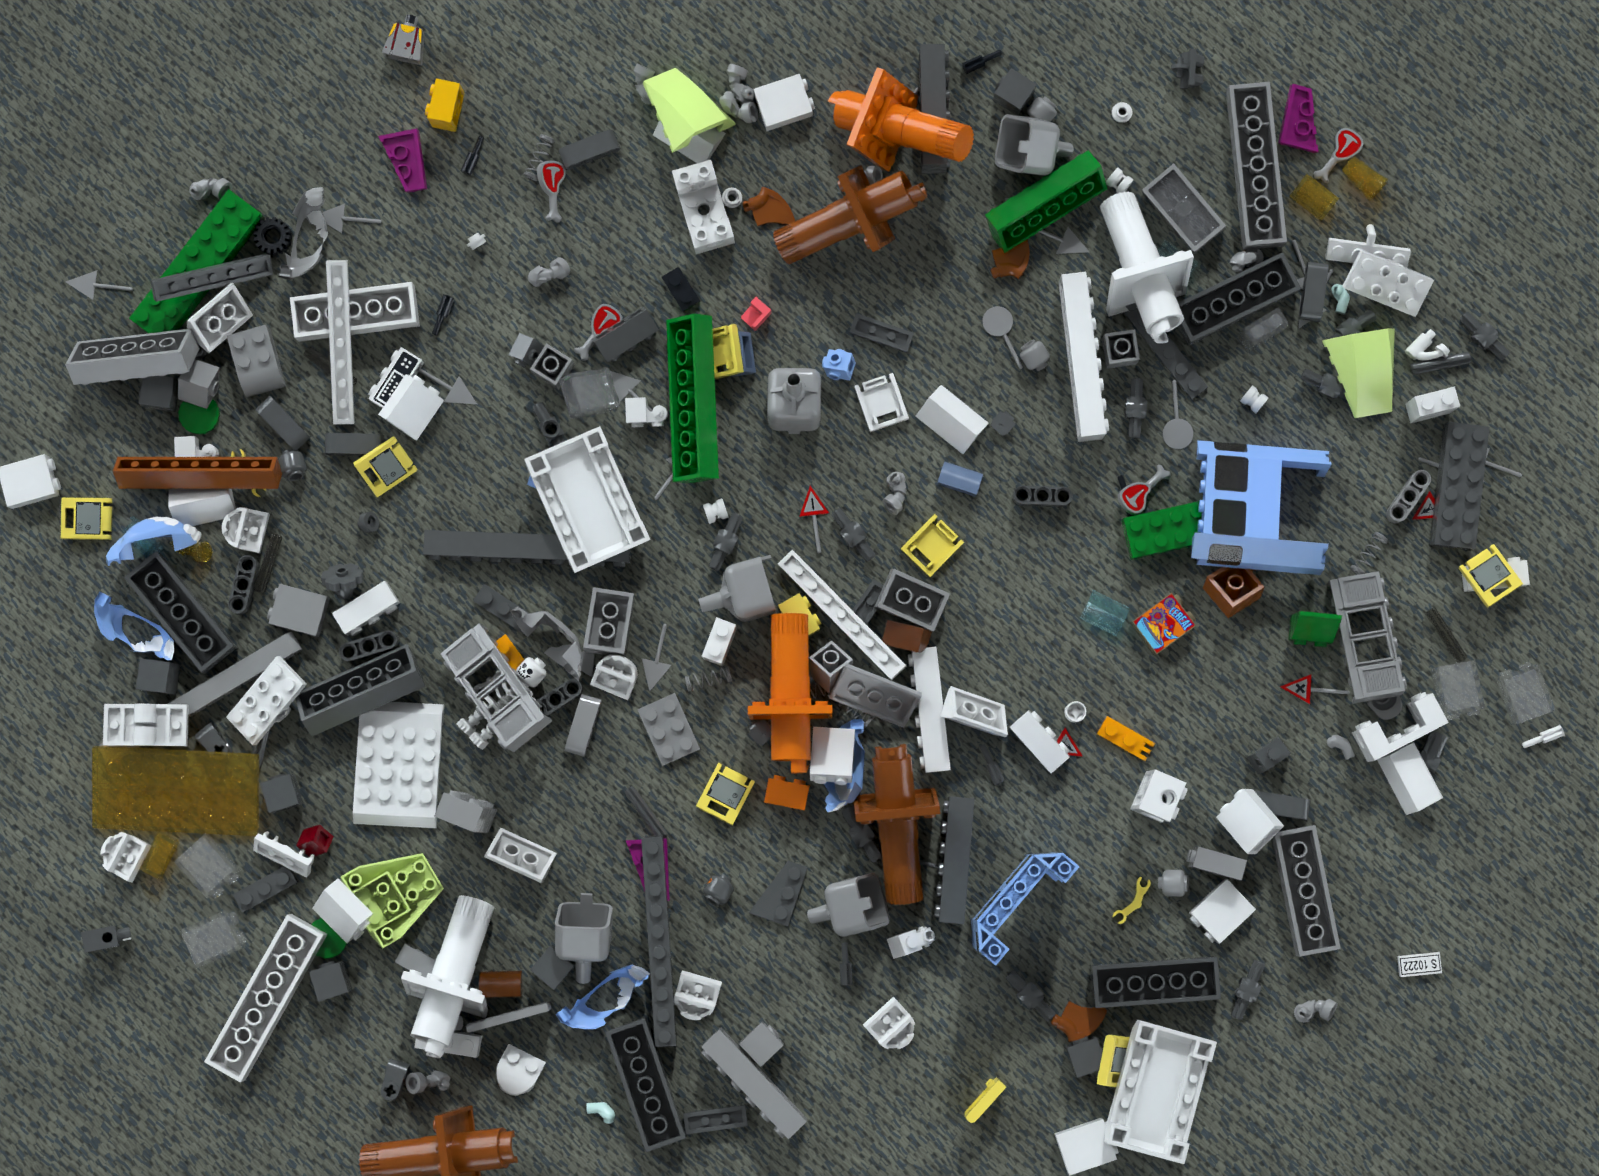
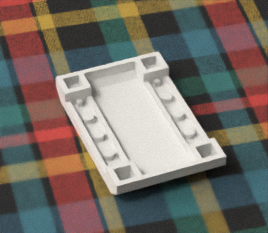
M600 426L524 459L574 573L650 540Z
M389 702L359 716L353 824L437 828V817H434L437 810L444 704Z
M1137 1020L1130 1034L1105 1127L1104 1142L1185 1164L1190 1145L1187 1143L1208 1062H1212L1217 1042Z

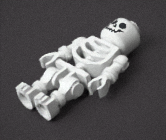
M527 657L516 669L519 680L527 687H536L546 677V670L544 669L546 664L538 657L535 660ZM500 670L493 677L489 676L486 682L476 685L474 690L476 692L480 689L483 690L502 674ZM507 680L495 689L500 699L499 702H496L489 695L484 698L490 704L488 705L483 701L492 716L516 697V693L510 687ZM475 710L474 715L471 714L468 717L469 720L462 718L457 725L465 734L470 736L469 738L478 748L483 750L489 744L487 739H491L493 733L487 726L486 729L483 728L481 730V734L475 732L476 728L474 726L480 723L479 720L483 719Z

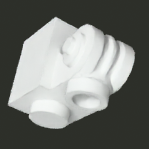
M646 397L625 398L626 423L631 424V427H644L643 423H652V427L664 426V421L668 417V411L665 407L661 405L655 406L651 412L648 410V399Z
M195 436L174 437L175 457H219V450L211 444H206L202 450H199V439Z
M922 926L917 931L915 929L888 938L887 942L893 959L922 949V946H930L929 944L935 941V934L930 927Z

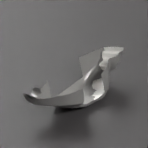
M323 187L312 188L304 192L292 213L298 217L291 256L286 254L287 265H280L281 271L278 278L290 280L301 276L313 269L323 256L320 254L323 244L313 255L302 259L297 258L296 250L298 234L305 218L308 219L309 224L316 225V230L321 229L317 234L324 238L323 243L328 236L327 222L320 209L325 202Z
M519 607L512 609V617L527 637L541 624L549 625L557 634L561 632L565 635L571 644L562 645L557 648L550 647L544 653L563 666L569 674L579 681L582 652L576 635L548 611L527 613Z

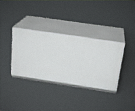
M659 121L653 136L670 146V141L663 132L664 127L661 121ZM714 127L693 136L688 146L677 151L696 163L707 161L726 133L723 131L719 132Z
M230 283L187 320V329H192L197 343L210 353L227 338V335H231L253 314L234 283Z
M942 385L927 399L915 416L961 454L966 452L989 424Z
M232 489L169 490L168 508L172 518L180 521L183 525L196 526L223 520L227 514L236 509Z
M950 686L940 717L1001 737L1008 735L1005 705Z
M1414 742L1377 759L1406 815L1418 812L1443 798Z
M500 828L484 857L535 881L544 883L557 853Z

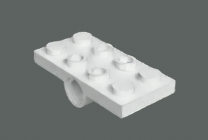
M1360 249L1343 287L1416 317L1434 280L1408 269L1393 260L1384 259Z
M276 656L226 718L252 745H257L275 722L282 721L290 713V704L307 684L281 656Z
M104 704L103 745L188 746L189 705Z

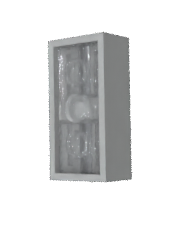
M1174 163L1142 189L1143 195L1193 254H1196L1226 229L1224 222Z

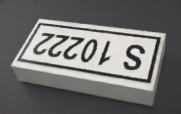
M1440 952L1397 956L1399 977L1442 973Z

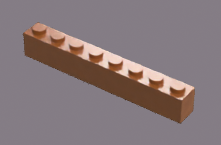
M117 457L113 469L119 489H278L282 477L277 457Z

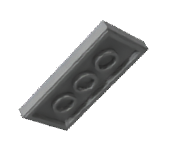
M847 663L829 694V699L903 728L922 697V693Z
M550 1001L471 1022L466 1026L467 1033L550 1011L553 1009Z

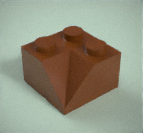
M1238 557L1229 563L1238 564ZM1221 567L1207 576L1203 586L1206 593L1228 619L1260 599L1265 588L1250 569Z

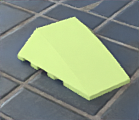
M676 68L643 81L650 102L656 108L658 121H661L664 127V135L670 141L672 152L688 146L693 136L716 127L721 132L736 125L696 84Z
M1387 328L1322 340L1324 347L1328 348L1331 355L1329 356L1332 365H1335L1339 374L1337 376L1338 380L1344 386L1346 391L1344 394L1354 418L1392 412L1395 329Z

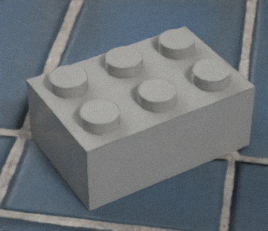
M890 569L874 607L918 627L934 632L950 593L896 569Z

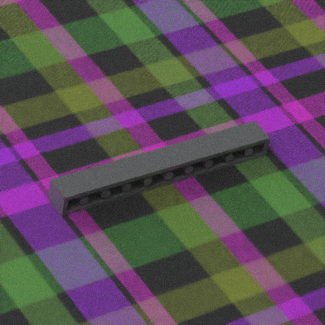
M424 530L423 555L429 556L428 560L440 561L441 557H449V561H461V558H469L470 562H482L483 558L490 559L492 563H502V559H510V563L522 564L523 560H531V564H543V561H551L552 565H564V562H568L557 535ZM631 549L592 566L604 567L605 563H613V567H625V564H630Z
M664 836L642 837L641 840L655 1047H668L677 1045Z

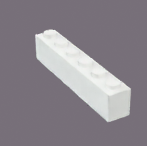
M927 647L921 653L911 651L912 654H908L909 667L913 666L914 674L910 675L911 687H915L916 691L922 693V697L916 706L918 707V716H915L916 728H920L921 736H917L918 749L922 748L923 757H919L920 767L925 769V773L949 771L951 769L945 718L940 717L943 699L937 647Z

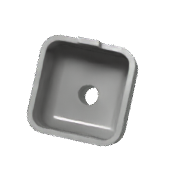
M1007 114L1003 116L1000 123L995 164L999 168L1018 173L1048 175L1054 169L1056 157H1071L1074 147L1071 143L1059 141L1060 129L1055 123L1032 117Z
M776 368L768 374L767 418L771 429L788 431V434H800V431H814L818 429L821 423V375L816 369Z
M771 555L756 557L728 566L723 574L720 591L698 599L702 612L725 607L737 620L739 619L743 622L775 614V605L762 564L763 561L772 559Z
M875 872L828 885L824 891L826 904L809 909L807 912L808 920L811 924L831 920L834 932L842 937L874 930L888 925L890 921L881 882Z
M581 893L580 902L560 904L555 920L556 956L561 960L575 961L576 981L581 984L590 982L591 963L604 961L608 957L612 940L613 908L609 904L593 903V896L590 893Z

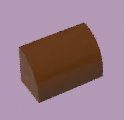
M887 620L882 641L888 646L921 653L927 647L932 632L924 628Z
M522 971L480 972L479 990L483 992L482 995H485V997L523 996Z

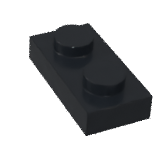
M679 266L662 276V280L683 312L700 302V299Z

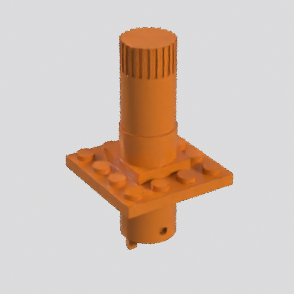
M876 68L866 95L850 90L836 91L828 100L831 104H835L833 114L835 125L838 128L851 131L847 145L884 171H890L900 146L913 148L957 162L965 160L972 149L974 140L972 127L915 109L919 96L884 69Z
M772 614L771 699H769V706H766L765 702H752V706H748V716L750 720L771 719V761H791V774L807 773L809 767L807 761L811 760L810 719H832V705H828V701H815V705H811L808 614Z

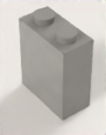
M279 584V587L275 588L273 593V599L275 600L273 608L270 607L267 614L269 624L319 637L330 598Z
M1193 847V850L1189 849L1186 862H1189L1188 867L1241 881L1247 860L1202 847Z

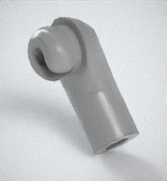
M1332 735V737L1327 739V745L1330 748L1336 747L1342 750L1345 760L1355 756L1348 739L1339 735Z

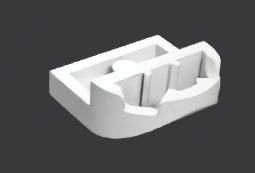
M245 507L236 508L225 516L222 522V534L230 545L241 550L261 554L270 514Z
M617 654L606 655L597 664L590 685L629 700L637 680V668L626 657Z
M119 832L115 836L108 837L104 842L100 853L104 861L102 865L107 871L132 883L151 845L135 836Z
M682 970L674 997V1004L677 1005L681 1011L680 1014L685 1018L701 1020L702 1017L713 1012L722 982Z
M894 997L863 1024L879 1044L886 1049H901L908 1045L914 1037L915 1022Z
M508 1044L496 1069V1079L500 1089L513 1096L528 1093L534 1087L546 1062Z

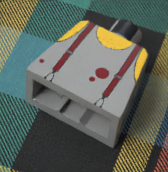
M406 15L404 25L399 23L393 24L382 50L385 58L422 66L424 32L421 28L416 27L418 17Z

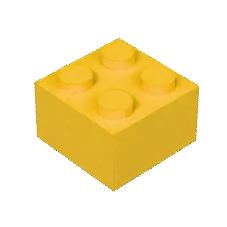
M436 78L435 84L431 85L429 95L432 98L430 104L427 103L425 115L432 127L456 132L465 94L460 83Z

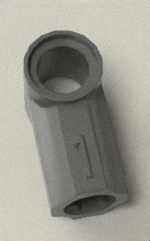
M1436 731L1429 733L1423 749L1419 751L1432 775L1440 764L1441 758L1439 757L1448 737Z

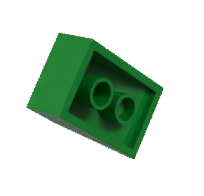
M1299 611L1290 616L1288 640L1294 641V645H1306V642L1314 643V647L1326 648L1327 644H1332L1342 615Z

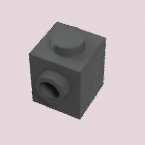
M519 333L509 356L515 359V364L523 368L526 365L532 367L544 345L531 337Z

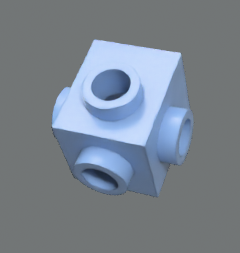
M829 349L827 357L823 358L822 368H824L827 377L833 380L844 379L850 381L856 362L852 353L842 349Z

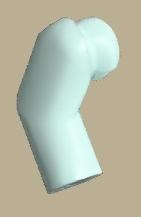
M1335 284L1331 288L1333 296L1338 301L1335 312L1345 315L1350 295L1343 285Z
M587 1103V1114L599 1113L605 1123L610 1124L614 1122L615 1112L607 1103Z

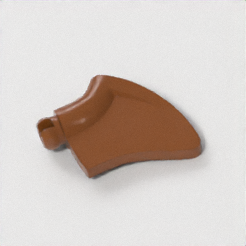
M761 187L760 193L757 196L749 198L748 201H743L742 203L745 212L752 211L757 227L767 223L788 225L795 221L787 202L777 192L769 188Z
M1028 239L1006 253L1001 248L992 250L996 267L991 268L990 272L994 279L1006 276H1014L1017 279L1022 277L1029 262L1030 250Z
M1069 1001L1061 1017L1055 1014L1051 1024L1066 1033L1068 1042H1072L1092 1034L1103 1021L1107 1010L1106 1008L1081 1007Z

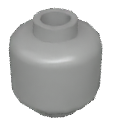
M1046 96L1043 98L1037 97L1027 108V113L1032 118L1051 122L1057 114L1055 109L1057 106Z
M1033 339L1021 347L1020 357L1029 370L1036 369L1040 371L1048 365L1047 361L1050 358V354L1041 341Z
M1167 869L1163 872L1162 877H1158V889H1162L1163 894L1167 897H1182L1189 890V876L1185 875L1183 870Z

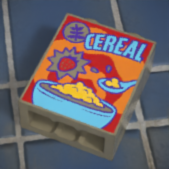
M1172 592L1130 622L1154 656L1196 626L1194 623L1196 619L1190 611H1185L1182 607L1184 604L1182 599L1177 594L1173 595Z

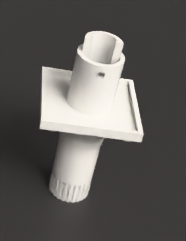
M1120 192L1114 194L1100 205L1122 267L1111 275L1106 307L1107 314L1110 317L1127 312L1129 310L1126 308V305L1136 303L1147 333L1150 334L1156 343H1166L1169 340L1166 332L1178 327L1184 320L1176 297L1186 294L1194 256L1192 251L1189 250L1186 252L1178 251L1168 257H1160L1134 193Z
M464 895L458 897L440 953L437 955L431 974L428 973L427 977H423L421 972L415 970L403 971L401 980L406 994L422 999L411 1036L427 1043L425 1048L426 1056L441 1058L445 1053L443 1051L444 1047L448 1048L461 1011L483 1018L487 1016L488 1007L485 995H482L483 992L474 988L469 990L475 964L494 911V906L483 900Z

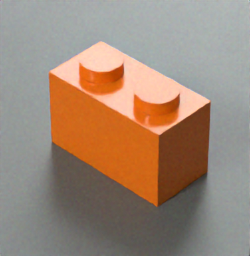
M774 775L773 779H768L764 803L805 810L810 787L806 785V781L794 779V782L785 781L786 777Z

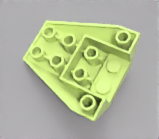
M423 853L358 866L340 877L342 883L373 913L369 919L370 924L366 929L382 949L400 939L444 889Z

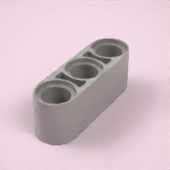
M1418 470L1409 477L1387 509L1386 517L1389 522L1397 524L1407 518L1431 482V476L1427 471ZM1417 475L1424 478L1423 485L1416 483L1415 478ZM1405 492H1410L1412 494V502H1408L1405 500ZM1394 508L1401 511L1400 519L1393 516L1392 511Z
M581 694L564 751L585 757L586 747L589 746L593 732L592 728L595 726L599 713L598 708L601 706V699Z
M404 943L395 962L408 970L421 972L423 977H427L428 973L431 974L436 959Z

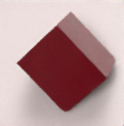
M316 825L302 831L296 846L300 850L304 849L308 857L312 854L315 857L327 853L334 836L321 825Z

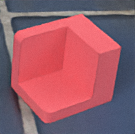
M757 297L750 302L751 306L741 316V319L754 331L771 314V309Z

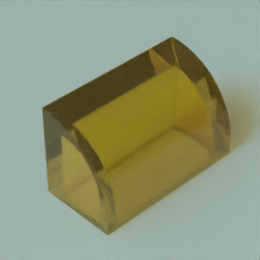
M1308 174L1305 175L1289 196L1320 221L1324 219L1339 199Z
M157 831L140 870L157 879H162L180 841Z

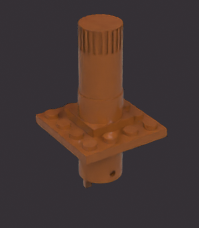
M862 165L838 176V186L846 194L843 198L774 231L773 237L777 249L783 260L787 264H792L841 240L864 233V242L867 248H871L872 252H875L895 240L887 220L917 207L919 201L922 202L927 198L924 183L921 182L912 186L907 175L901 170L870 185Z
M900 744V746L893 748H881V746L875 747L876 757L872 758L875 793L860 794L853 802L856 822H860V824H871L873 820H877L879 841L881 842L886 902L894 905L911 904L923 900L917 820H919V816L934 818L936 814H941L940 804L935 787L914 789L912 756L907 754L906 744Z
M472 1105L463 1106L434 1116L433 1129L436 1135L365 1144L361 1147L359 1154V1166L362 1176H481L480 1171L507 1168L511 1163H518V1158L514 1156L512 1151V1137H515L514 1130L506 1131L502 1127L475 1131Z

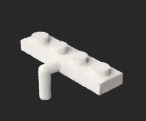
M1372 224L1366 227L1368 234L1366 243L1329 238L1326 260L1354 263L1361 249L1381 258L1393 260L1406 268L1408 267L1411 250L1374 244L1376 232Z

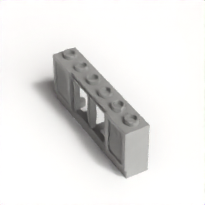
M1379 571L1329 580L1327 587L1328 589L1331 588L1332 592L1331 605L1335 607L1336 615H1342L1339 625L1341 634L1339 641L1340 646L1344 647L1345 667L1348 666L1350 675L1348 684L1353 689L1354 697L1352 704L1402 696L1407 688L1405 677H1402L1401 674L1402 661L1400 657H1397L1396 649H1398L1396 637L1392 635L1393 620L1391 617H1388L1387 609H1389L1388 598L1384 597L1383 590L1385 589L1383 578H1380ZM1374 609L1380 610L1383 630L1352 635L1348 614ZM1386 637L1389 658L1358 663L1354 646L1355 641Z
M479 623L440 654L445 660L443 662L444 665L455 674V681L467 691L465 692L466 697L477 705V713L488 721L486 725L499 738L497 740L499 745L504 750L508 749L515 752L551 723L552 720L543 714L540 710L542 706L529 694L531 692L530 689L519 680L517 671L508 664L509 659L498 650L496 647L498 643L487 634L489 632L488 628ZM492 659L502 674L477 694L467 678ZM507 680L517 696L492 716L482 700Z

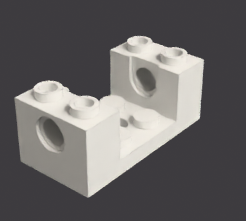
M707 160L673 170L674 182L695 253L699 254L734 244V235L724 208L712 161ZM701 205H707L710 211L706 215H701L698 212V208Z
M1426 692L1410 698L1411 702L1406 705L1417 724L1405 728V733L1402 735L1398 733L1386 738L1379 723H1371L1370 720L1355 726L1356 731L1352 732L1367 762L1375 761L1449 723L1433 693L1426 694Z
M1156 769L1146 771L1130 810L1160 823L1163 821L1170 822L1171 819L1175 820L1179 812L1177 807L1179 799L1183 800L1187 793V788H1185L1186 782ZM1162 795L1165 797V802L1162 801Z

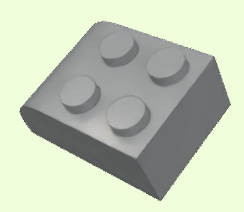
M267 325L227 335L238 379L247 398L286 387L272 332Z
M593 587L583 645L584 652L601 655L617 654L625 657L633 611L634 593Z

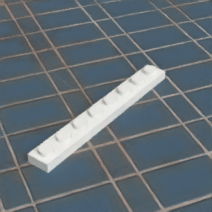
M327 260L326 274L333 424H354L348 260Z
M793 550L778 563L891 681L906 667L889 647Z

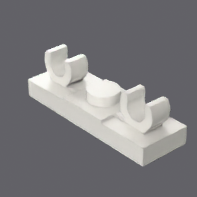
M268 831L263 835L259 833L256 835L253 851L306 878L309 876L311 864L314 862L313 854L306 858L304 857V849L299 854L294 852L289 846L278 843V836L270 840Z

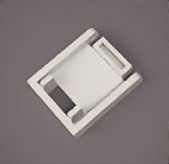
M893 373L889 374L890 383L887 382L885 375L863 382L864 392L860 391L859 385L854 386L870 432L909 419ZM895 411L897 418L878 424L877 417Z

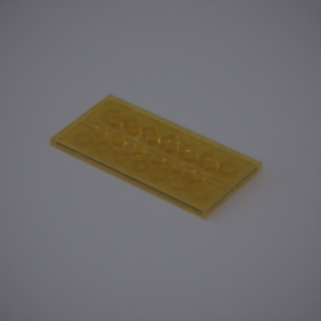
M94 746L92 748V828L256 836L259 828V754Z

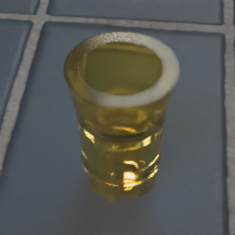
M1353 157L1342 169L1347 178L1369 201L1381 191L1389 180L1357 157Z

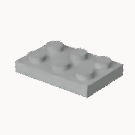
M675 693L637 709L662 766L700 750Z

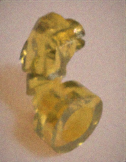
M169 541L170 545L174 549L173 541ZM197 542L194 545L176 551L185 556L184 554L192 556L196 562H207L212 557V547L208 542Z

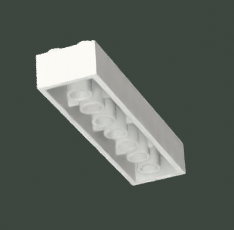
M1086 272L1062 274L1058 283L1078 442L1102 440L1107 431H1109L1108 419H1104L1106 400L1101 397L1104 383L1103 378H1099L1101 360L1096 356L1097 350H1099L1098 338H1094L1096 319L1095 317L1092 318L1091 315L1092 310H1094L1093 297L1089 298L1091 278L1087 277Z
M293 914L286 915L205 1059V1063L238 1082L246 1080L326 938L327 933Z

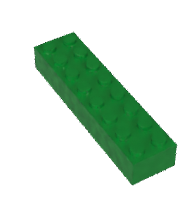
M228 189L160 278L232 262L256 230L255 226H259L261 224L259 221L264 220L265 217ZM151 289L129 319L148 333L179 330L209 290L156 302Z
M694 313L666 320L673 482L696 483L719 479L712 316Z

